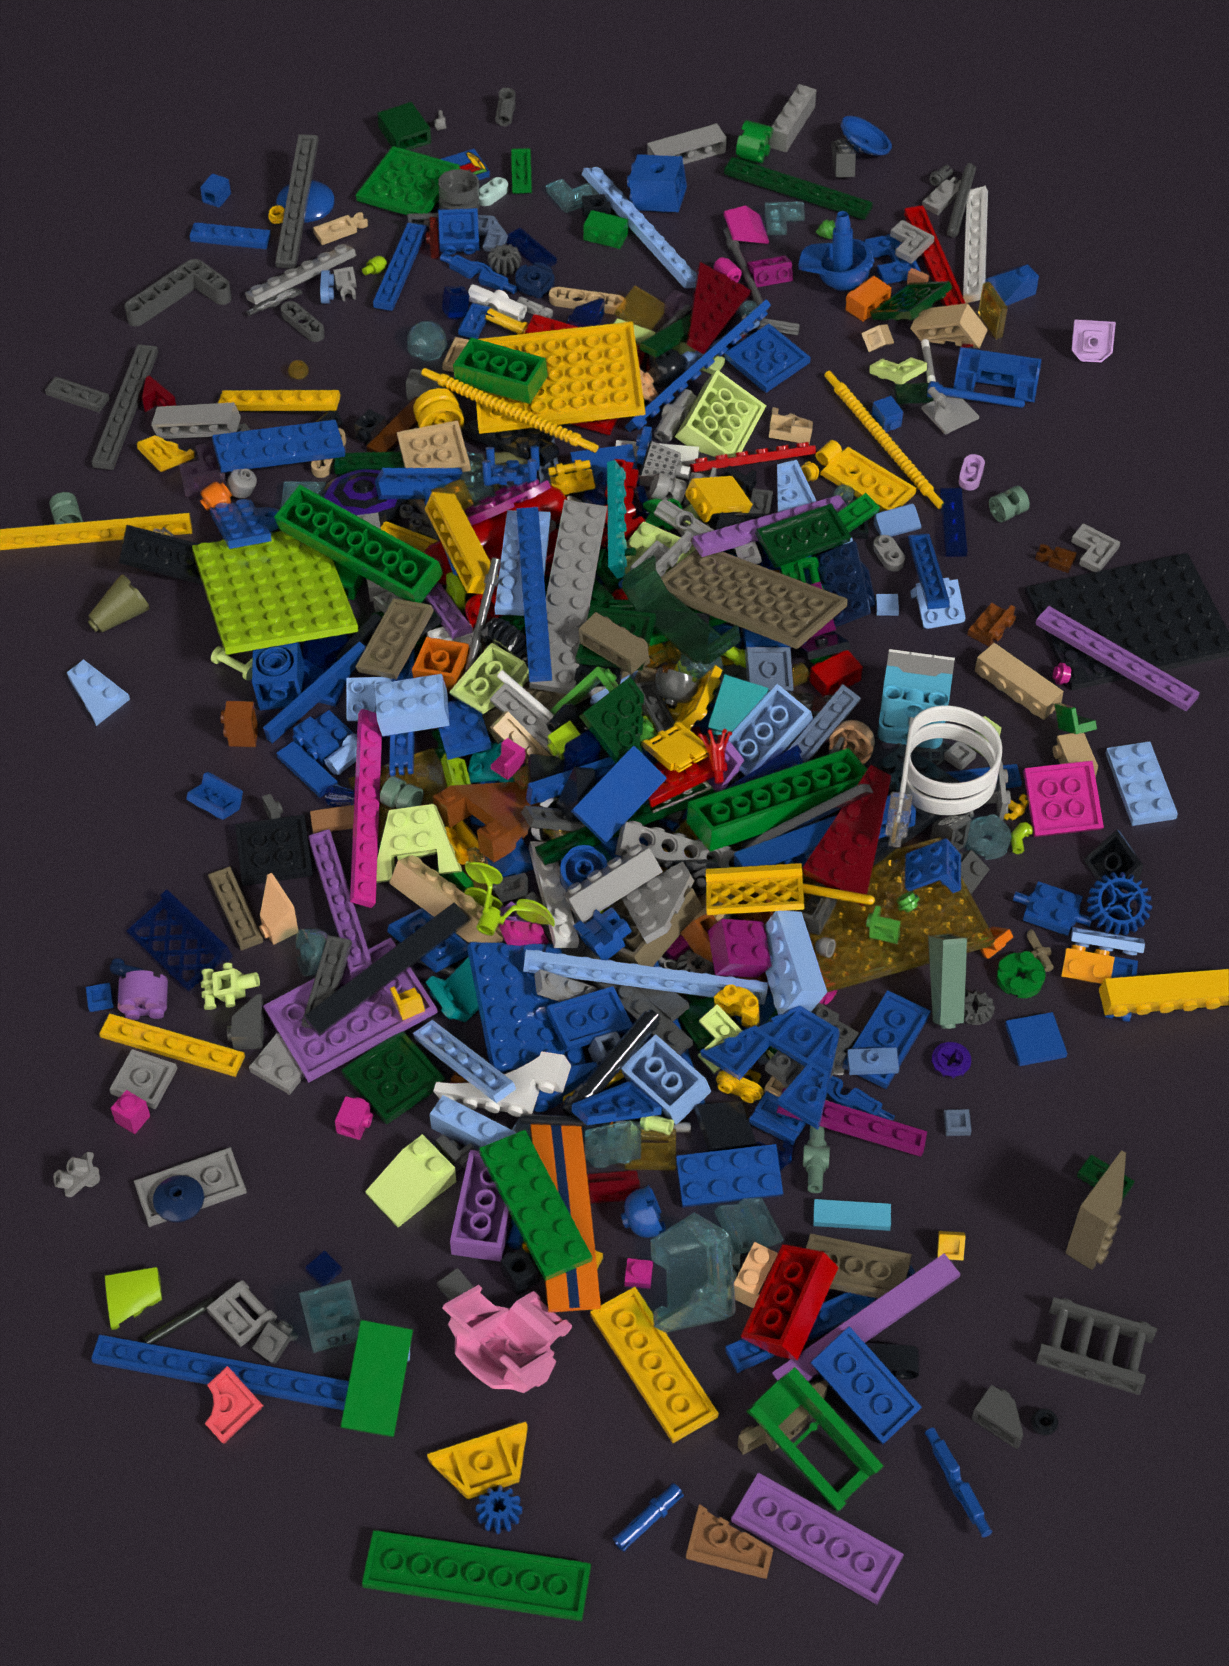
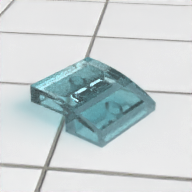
M744 1198L738 1205H719L714 1211L736 1254L750 1252L754 1242L768 1248L784 1240L762 1198Z

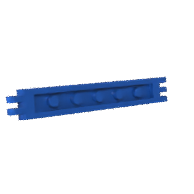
M415 649L412 650L398 678L392 679L391 682L413 678L412 668L416 661ZM414 731L390 735V776H396L397 768L399 769V775H405V768H407L408 774H414Z

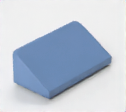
M914 504L875 514L874 526L879 535L892 537L921 529V523Z

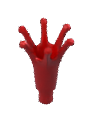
M711 729L708 730L710 741L706 735L703 736L702 733H698V737L702 739L708 751L715 784L724 783L725 750L728 739L732 735V732L728 731L725 737L727 729H723L722 735H718L717 744L714 741Z

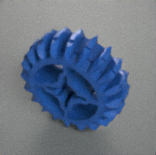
M1115 872L1111 873L1110 879L1104 875L1101 881L1094 883L1095 888L1090 889L1089 893L1091 896L1088 897L1087 902L1092 905L1087 910L1088 912H1095L1091 916V920H1099L1097 928H1100L1102 925L1106 926L1105 933H1108L1111 929H1114L1113 933L1115 935H1118L1120 930L1124 936L1128 935L1129 929L1135 933L1138 927L1145 925L1144 920L1149 919L1150 914L1148 911L1152 909V905L1148 904V902L1151 901V896L1144 895L1148 891L1147 887L1140 888L1142 880L1137 881V883L1133 882L1134 875H1130L1128 879L1125 878L1124 872H1121L1119 878ZM1118 888H1122L1129 893H1122ZM1107 891L1109 904L1103 908L1101 901L1102 893ZM1136 900L1137 913L1135 917H1132L1130 904ZM1116 901H1117V903H1121V902L1123 903V902H1125V904H1124L1123 906H1122V905H1118V906L1115 905V906H1113V905L1116 903ZM1109 915H1117L1121 920L1114 919Z

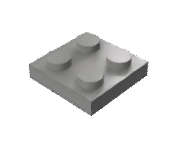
M132 1049L110 1087V1092L112 1095L121 1097L128 1090L146 1101L148 1107L156 1109L177 1071V1065Z

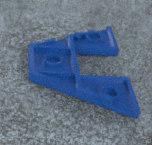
M799 1005L790 1009L786 1014H779L771 1018V1021L764 1025L750 1027L740 1032L736 1037L724 1039L722 1044L706 1051L702 1049L700 1053L703 1058L738 1080L747 1073L770 1045L802 1064L805 1068L781 1094L777 1102L779 1106L818 1130L840 1033L837 1027Z

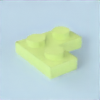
M911 357L900 364L881 359L870 365L871 374L881 379L894 381L896 384H905L910 379L917 377L927 370L926 362Z
M718 1004L699 1020V1023L715 1039L705 1048V1051L724 1043V1039L736 1037L742 1032ZM701 1053L698 1054L701 1061L714 1074L721 1069L703 1058Z

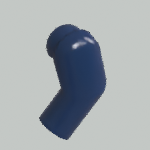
M121 958L113 959L110 965L112 974L126 977L128 972L143 970V968L125 965Z

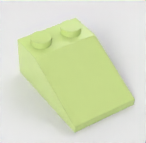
M491 643L449 693L484 714L495 707L490 702V698L504 684L497 677L500 671L506 672L523 687L529 680V670L523 660Z
M422 1134L396 1156L365 1192L383 1213L399 1227L456 1183L455 1167Z

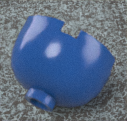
M646 1185L632 1191L625 1200V1212L621 1213L625 1228L630 1227L634 1234L643 1238H652L665 1234L664 1221L660 1223L658 1220L661 1219V1210L652 1188Z

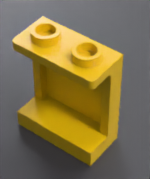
M733 476L692 478L685 491L686 498L703 522H709L712 514L749 513L753 505Z

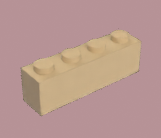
M993 643L977 657L975 672L980 677L991 682L998 690L1005 692L1015 702L1022 704L1032 714L1039 716L1041 719L1045 720L1055 711V703H1061L1063 690L996 643Z

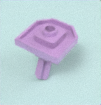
M1074 319L1072 352L1080 361L1103 362L1113 353L1116 322Z

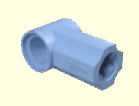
M352 733L348 735L343 741L342 747L325 759V764L334 775H339L356 762L357 734Z

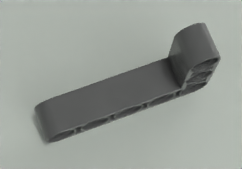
M191 259L125 303L128 323L131 326L144 324L194 289L199 290L219 305L228 304L232 299L229 281L201 260Z

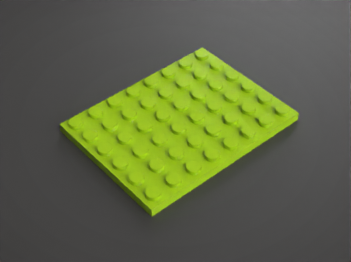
M283 531L270 532V542L232 549L228 548L224 539L192 546L194 558L226 655L358 632V624L333 560Z

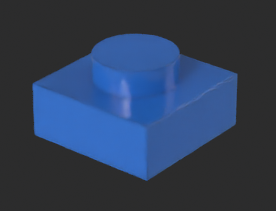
M110 983L86 987L89 1012L114 1008Z

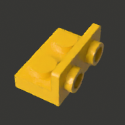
M463 820L451 828L446 826V834L454 848V854L458 863L465 865L466 861L476 862L482 854L479 851L476 835Z

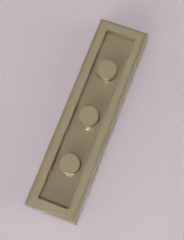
M231 867L208 874L210 883L240 950L242 951L263 943V938Z

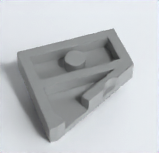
M276 1033L249 1066L251 1073L289 1095L304 1078L303 1072L279 1033Z

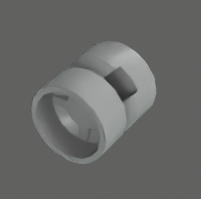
M657 472L650 486L649 497L661 500L664 498L666 500L676 499L681 504L687 483L677 478L671 480L669 475Z

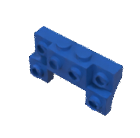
M960 347L953 389L974 392L975 382L1016 388L1015 399L1035 402L1042 359Z

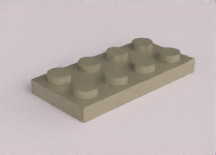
M393 598L356 665L357 671L397 679L434 612L432 606Z
M810 1234L806 1249L823 1251L839 1267L830 1289L878 1299L907 1279L912 1260V1254Z

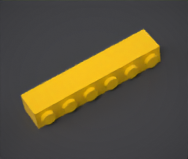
M432 492L425 511L467 593L483 594L485 588L484 579L485 575L489 572L491 562L456 495Z
M1229 969L1107 978L1099 987L1104 1014L1121 1017L1129 1012L1145 1015L1153 1011L1169 1013L1178 1009L1192 1011L1203 1007L1216 1009L1220 1006H1228Z

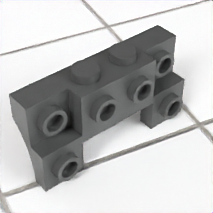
M818 1003L811 1012L837 1027L840 1033L831 1078L834 1068L837 1065L841 1066L847 1057V1049L853 1047L858 1039L859 1032L838 1021V1013ZM778 1050L766 1064L765 1071L775 1077L785 1088H788L805 1066Z

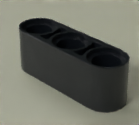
M865 1343L896 1379L910 1380L919 1376V1349L911 1345Z

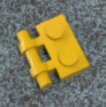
M579 459L574 460L575 463L565 465L559 463L555 467L548 468L549 475L553 476L550 477L551 485L562 490L565 495L596 489L592 469H588L591 468L590 460L581 461Z

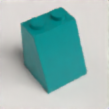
M724 675L708 725L713 735L717 737L719 734L722 735L723 729H727L725 737L728 731L733 732L770 692L769 688Z

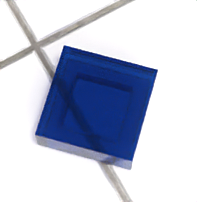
M323 1251L305 1267L306 1271L323 1288L342 1272V1267L326 1251Z

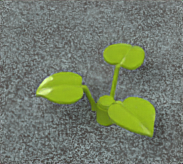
M466 861L465 869L468 875L474 881L486 883L488 886L487 891L469 887L464 892V894L471 896L475 902L484 907L476 926L480 933L488 936L494 935L498 924H504L505 919L513 911H516L526 921L537 924H549L554 927L555 921L549 910L533 900L519 899L517 905H513L503 916H500L501 912L499 909L502 907V902L491 895L493 884H500L502 882V874L488 864Z

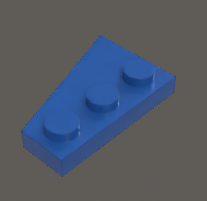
M628 1081L573 1103L571 1112L586 1125L661 1115L662 1106L633 1081Z

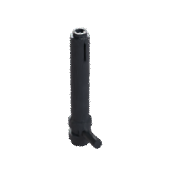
M649 1009L648 1012L644 1011L586 1080L574 1088L573 1095L568 1096L563 1101L564 1105L561 1109L568 1116H576L571 1112L572 1104L601 1093L658 1027L661 1017L652 1009ZM611 1122L600 1123L599 1125L605 1130Z

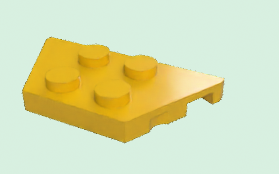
M523 1422L427 1454L428 1461L467 1499L486 1494L489 1487L495 1491L499 1485L504 1488L520 1482L527 1437V1423Z

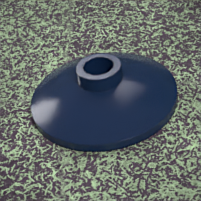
M176 1175L165 1179L158 1185L153 1195L155 1211L161 1218L170 1222H183L191 1219L201 1210L204 1203V1191L200 1183L194 1178L185 1175ZM178 1192H181V1193H182V1194H181L180 1196H178V1197H174V1196H173L175 1193H178Z

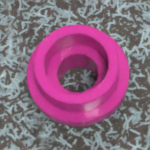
M1059 663L1053 670V679H1055L1057 685L1069 682L1071 667L1066 666L1065 663Z

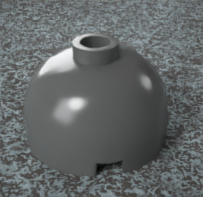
M663 668L657 669L654 681L655 690L660 697L665 699V704L677 707L678 703H687L692 700V696L698 691L701 682L699 679L693 682V676L671 669H668L667 673H663Z

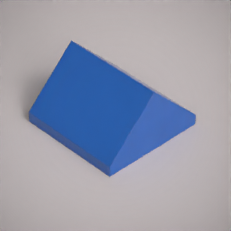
M522 838L518 840L516 848L511 853L495 863L483 854L480 856L484 864L499 870L503 878L526 873L534 869L529 849Z

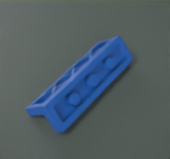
M382 468L375 479V485L379 499H425L423 495V489L430 488L431 492L455 494L458 498L460 493L457 481L463 472L462 468Z

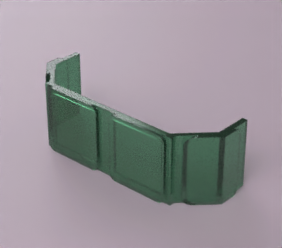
M654 555L623 576L622 589L635 610L638 612L656 613L654 629L666 637L672 645L696 664L700 662L702 664H710L740 642L738 625L720 635L667 590L656 570V558Z

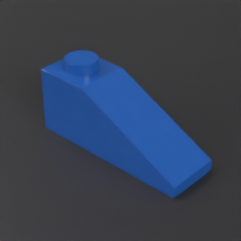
M592 1062L571 1066L563 1093L555 1091L553 1093H545L540 1090L533 1111L544 1112L563 1102V1096L574 1092V1088L586 1080L597 1067V1063Z

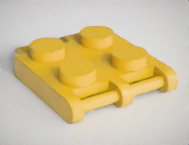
M679 721L674 723V726L670 729L659 731L658 735L652 739H645L641 742L642 747L670 771L676 770L681 772L692 765L691 762L697 763L708 756L706 754L708 751L703 741Z

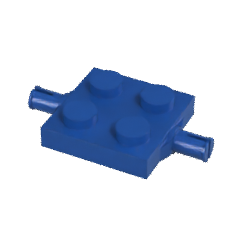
M1039 881L1030 896L1015 892L1013 901L1026 905L1023 921L1066 936L1069 935L1071 927L1076 922L1090 927L1092 922L1091 917L1080 914L1079 907L1083 896Z

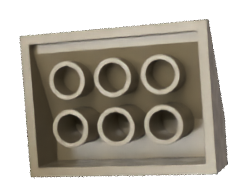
M693 888L686 889L683 895L685 900L678 914L673 915L670 921L672 926L668 933L646 944L622 898L614 902L611 907L616 911L620 919L623 918L627 922L632 932L622 939L626 946L611 958L621 963H636L653 967L681 934L680 932L689 925L703 908Z
M1122 1150L1080 1206L1066 1250L1067 1255L1091 1270L1097 1263L1102 1264L1108 1256V1249L1117 1231L1116 1226L1121 1219V1216L1118 1214L1122 1205L1126 1153Z

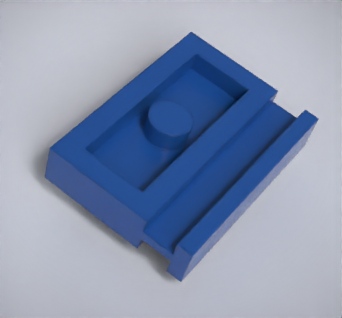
M766 1091L753 1115L750 1116L749 1123L794 1145L806 1122L777 1113V1099L779 1097Z

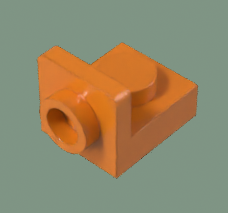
M992 926L977 937L976 941L984 958L989 959L1005 947L1006 942L1012 939L1013 935L1010 929Z

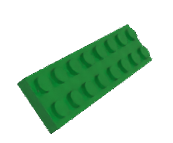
M373 1530L362 1586L363 1588L582 1621L591 1563Z

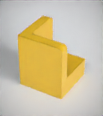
M395 986L390 988L394 1004L402 1020L425 1011L421 995L417 993L415 987L400 994L397 993Z

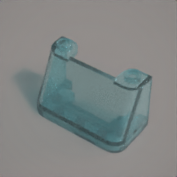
M694 1212L650 1240L651 1258L654 1263L666 1269L668 1308L661 1306L654 1311V1327L668 1333L726 1320L735 1314L731 1240L725 1230Z

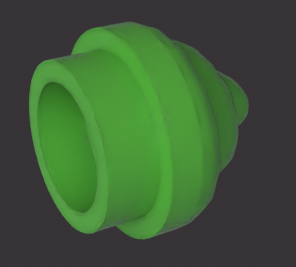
M828 219L824 220L819 225L816 233L825 239H832L835 222Z

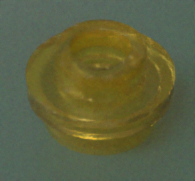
M296 360L290 364L288 373L294 379H302L308 375L309 369L305 362Z

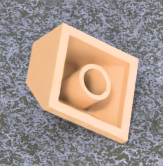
M270 873L267 875L260 912L262 925L259 928L265 939L269 937L272 944L275 945L299 933L294 906L274 875Z

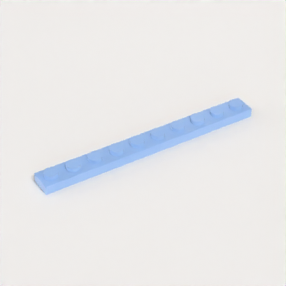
M598 167L584 168L582 176L599 194H605L606 201H610L611 208L621 218L628 219L629 228L684 288H695L696 272L675 252V249L665 241V238L644 218V215L634 207V204L613 184V181L603 173V170Z
M526 950L523 972L536 973L541 969L566 978L713 998L726 985L732 984L736 987L748 989L757 997L759 1004L765 1003L768 983L758 980H745L731 976L723 977L709 973L701 974L686 970L643 966L636 963L628 964L613 960L577 957L563 953L555 954L540 950Z

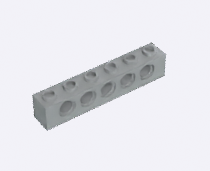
M629 821L625 822L620 828L615 855H626L629 848L640 844L639 838H644L648 842L647 847L650 848L660 867L666 868L664 863L667 860L707 859L706 856H711L713 859L718 860L722 868H730L729 862L734 863V853L737 851H733L731 847L726 846L709 852L700 839H688L686 835L681 833L670 834L659 827L647 828L642 826L640 822ZM661 844L668 845L670 852H665ZM684 850H689L693 858L686 857Z

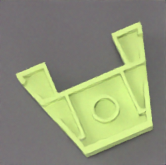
M430 804L389 810L377 858L376 883L389 882L395 870V856L437 851L440 874L462 872L461 865L456 859L454 848L449 842L446 834L447 831L436 805Z

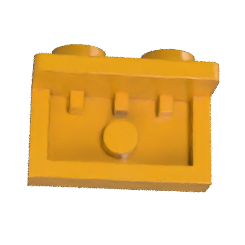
M1071 945V949H1065L1061 977L1102 984L1105 979L1111 978L1115 957L1109 956L1110 951L1095 949V953L1085 951L1086 947Z

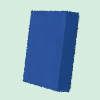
M1053 1012L1006 1021L1005 1026L1019 1066L1067 1057V1051Z

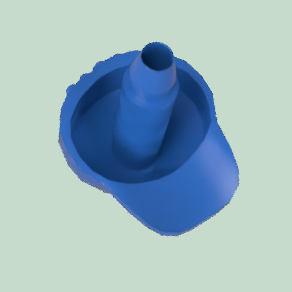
M840 211L837 213L835 228L833 229V243H818L805 247L800 256L798 269L818 273L822 281L835 290L851 291L859 287L868 278L874 263L873 250L870 249L866 242L853 239V229L850 227L849 215L846 211Z

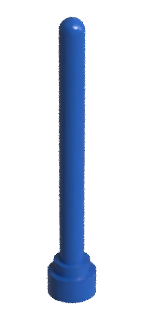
M930 381L928 385V390L931 387H935L939 393H943L945 396L1018 408L1025 406V401L1021 399L946 388L935 381Z

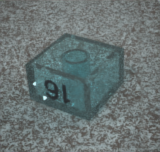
M351 1280L299 1293L313 1353L356 1342L361 1319Z

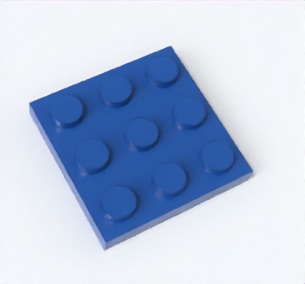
M767 324L725 352L724 356L730 364L765 393L808 365L811 359L810 356L770 324Z

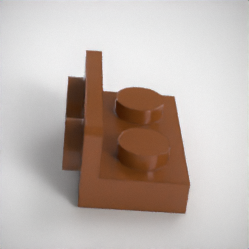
M991 603L968 629V636L990 647L995 641L1001 639L1007 627L1010 628L1016 618L1014 616L1015 607L1011 605L1005 610Z

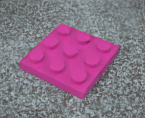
M1093 761L1032 767L1023 770L1034 837L1102 830L1104 828Z

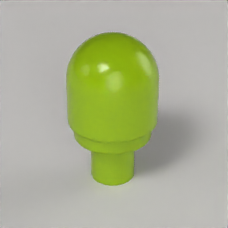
M376 256L367 262L362 272L365 276L370 273L372 275L378 274L386 269L387 261L382 256Z

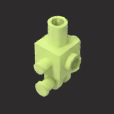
M224 963L223 971L214 972L213 969H203L201 971L203 975L201 988H204L205 991H202L201 994L202 998H205L204 1009L212 1010L216 1008L215 997L225 1002L226 1007H234L235 999L246 997L245 989L260 985L258 973L243 974L233 968L232 963Z

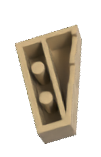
M968 303L923 310L919 313V317L914 319L911 330L920 341L928 339L931 343L939 344L950 341L956 342V346H962L963 343L973 344V348L980 349L988 330Z

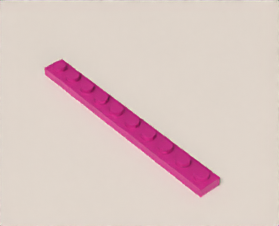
M361 709L358 713L350 902L372 908L376 904L382 734L377 722L376 713Z

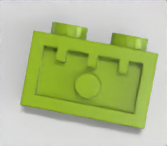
M453 572L447 573L446 592L464 616L465 600L468 599V593L458 575H454Z

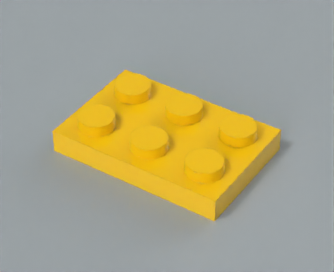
M715 665L699 679L701 682L697 693L692 696L691 701L683 703L675 723L679 721L690 730L694 726L695 721H701L708 712L706 707L714 698L712 693L721 682L719 679L722 673L721 668Z

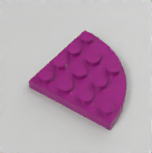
M538 479L529 483L514 484L508 488L505 486L496 490V495L492 497L486 496L478 501V505H470L464 508L463 511L470 524L474 525L515 507V502L520 503L545 492L551 486L548 480L539 482Z

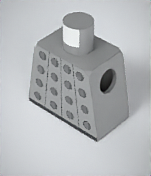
M650 441L639 475L640 485L651 486L657 472L669 475L671 480L677 477L689 479L691 467L681 465L680 452Z

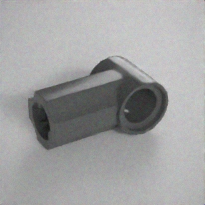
M502 88L499 91L495 120L500 126L507 127L509 124H512L513 112L515 110V91L511 88Z

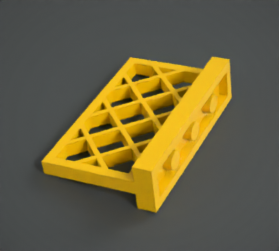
M802 863L706 869L707 915L804 909ZM778 891L784 893L780 897L775 895ZM753 893L759 894V896L756 898H753L750 895H752ZM730 894L736 896L731 900L726 898ZM792 897L798 901L788 902L787 900ZM766 899L772 901L770 903H763V901ZM742 900L748 902L747 904H738ZM717 902L723 903L722 906H713Z

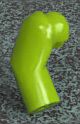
M1027 822L1019 823L1010 834L1012 850L1015 854L1024 852L1023 838L1033 834V826Z

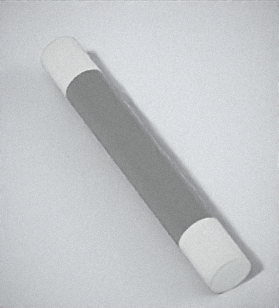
M923 339L921 346L924 362L927 363L926 376L929 385L930 381L936 382L929 340Z

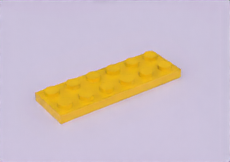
M636 1287L601 1305V1309L590 1311V1316L672 1443L718 1418V1411Z

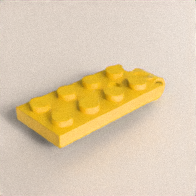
M830 440L816 452L818 462L826 466L821 471V476L857 498L867 493L880 507V512L902 507L916 494V487L849 447L842 451L839 443L834 440Z

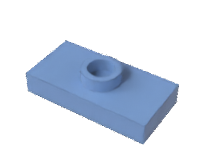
M897 1047L847 1049L849 1075L899 1073Z

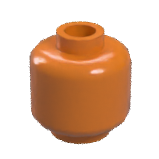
M214 481L201 491L203 499L200 502L208 511L210 507L215 508L216 504L219 503L230 504L232 494L223 482Z

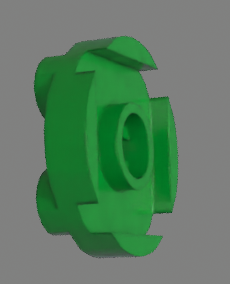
M1024 951L1004 957L999 962L996 979L1002 991L1008 995L1010 993L1018 995L1017 998L1023 999L1030 998L1039 993L1046 975L1042 963L1031 952ZM1017 972H1023L1026 974L1025 979H1022V977L1020 976L1016 977L1015 975L1017 974Z

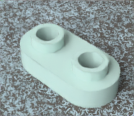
M496 177L479 188V205H492L507 194V180Z

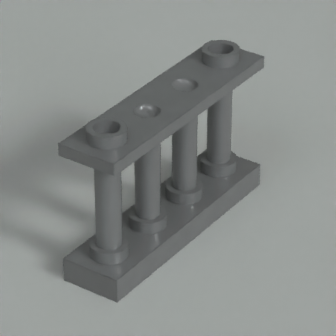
M1054 1297L1049 1313L1057 1315L1051 1341L1048 1345L1041 1344L1036 1364L1140 1395L1146 1375L1138 1371L1144 1342L1152 1344L1157 1328L1143 1321L1135 1322L1075 1304L1066 1298L1058 1299ZM1067 1319L1083 1323L1076 1352L1074 1353L1060 1348ZM1093 1326L1108 1330L1102 1359L1099 1361L1086 1356ZM1119 1334L1134 1338L1127 1368H1121L1112 1363Z

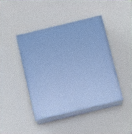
M876 594V615L898 616V594Z

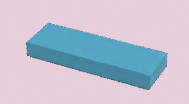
M814 1199L813 1226L890 1231L891 1204Z

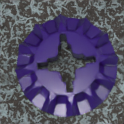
M946 1042L935 1048L932 1054V1063L935 1071H939L943 1077L947 1075L954 1079L959 1075L963 1077L965 1072L970 1069L971 1055L963 1045L955 1042ZM956 1055L955 1063H952V1065L947 1066V1061L951 1059V1057Z

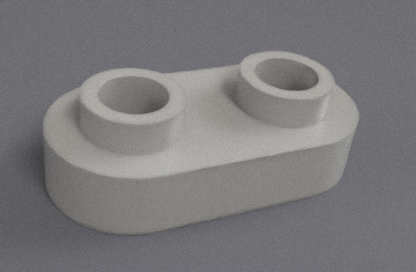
M888 535L877 536L874 540L873 550L883 566L889 571L901 570L904 567L905 556L895 540Z

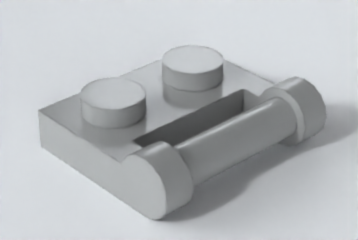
M244 1280L239 1281L207 1307L208 1313L240 1347L263 1330L268 1322L276 1321L277 1319L275 1313L272 1310L268 1311L249 1291V1286ZM237 1297H242L259 1316L256 1321L235 1300Z

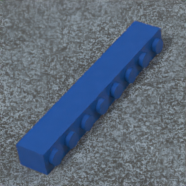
M900 792L887 796L879 839L893 834ZM905 794L899 831L915 826L916 809ZM837 815L735 852L734 867L802 863V867H804Z

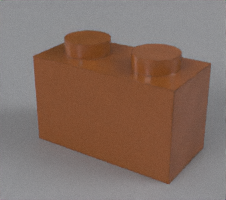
M226 701L225 710H221V723L224 724L223 734L224 737H227L229 746L256 747L259 729L254 702Z

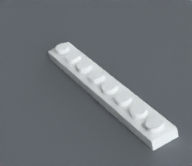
M986 186L971 189L967 200L963 289L965 303L985 299L988 190Z

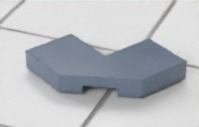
M478 215L479 235H487L483 245L484 251L490 252V249L495 248V245L502 246L503 243L505 245L508 236L496 218L489 215Z

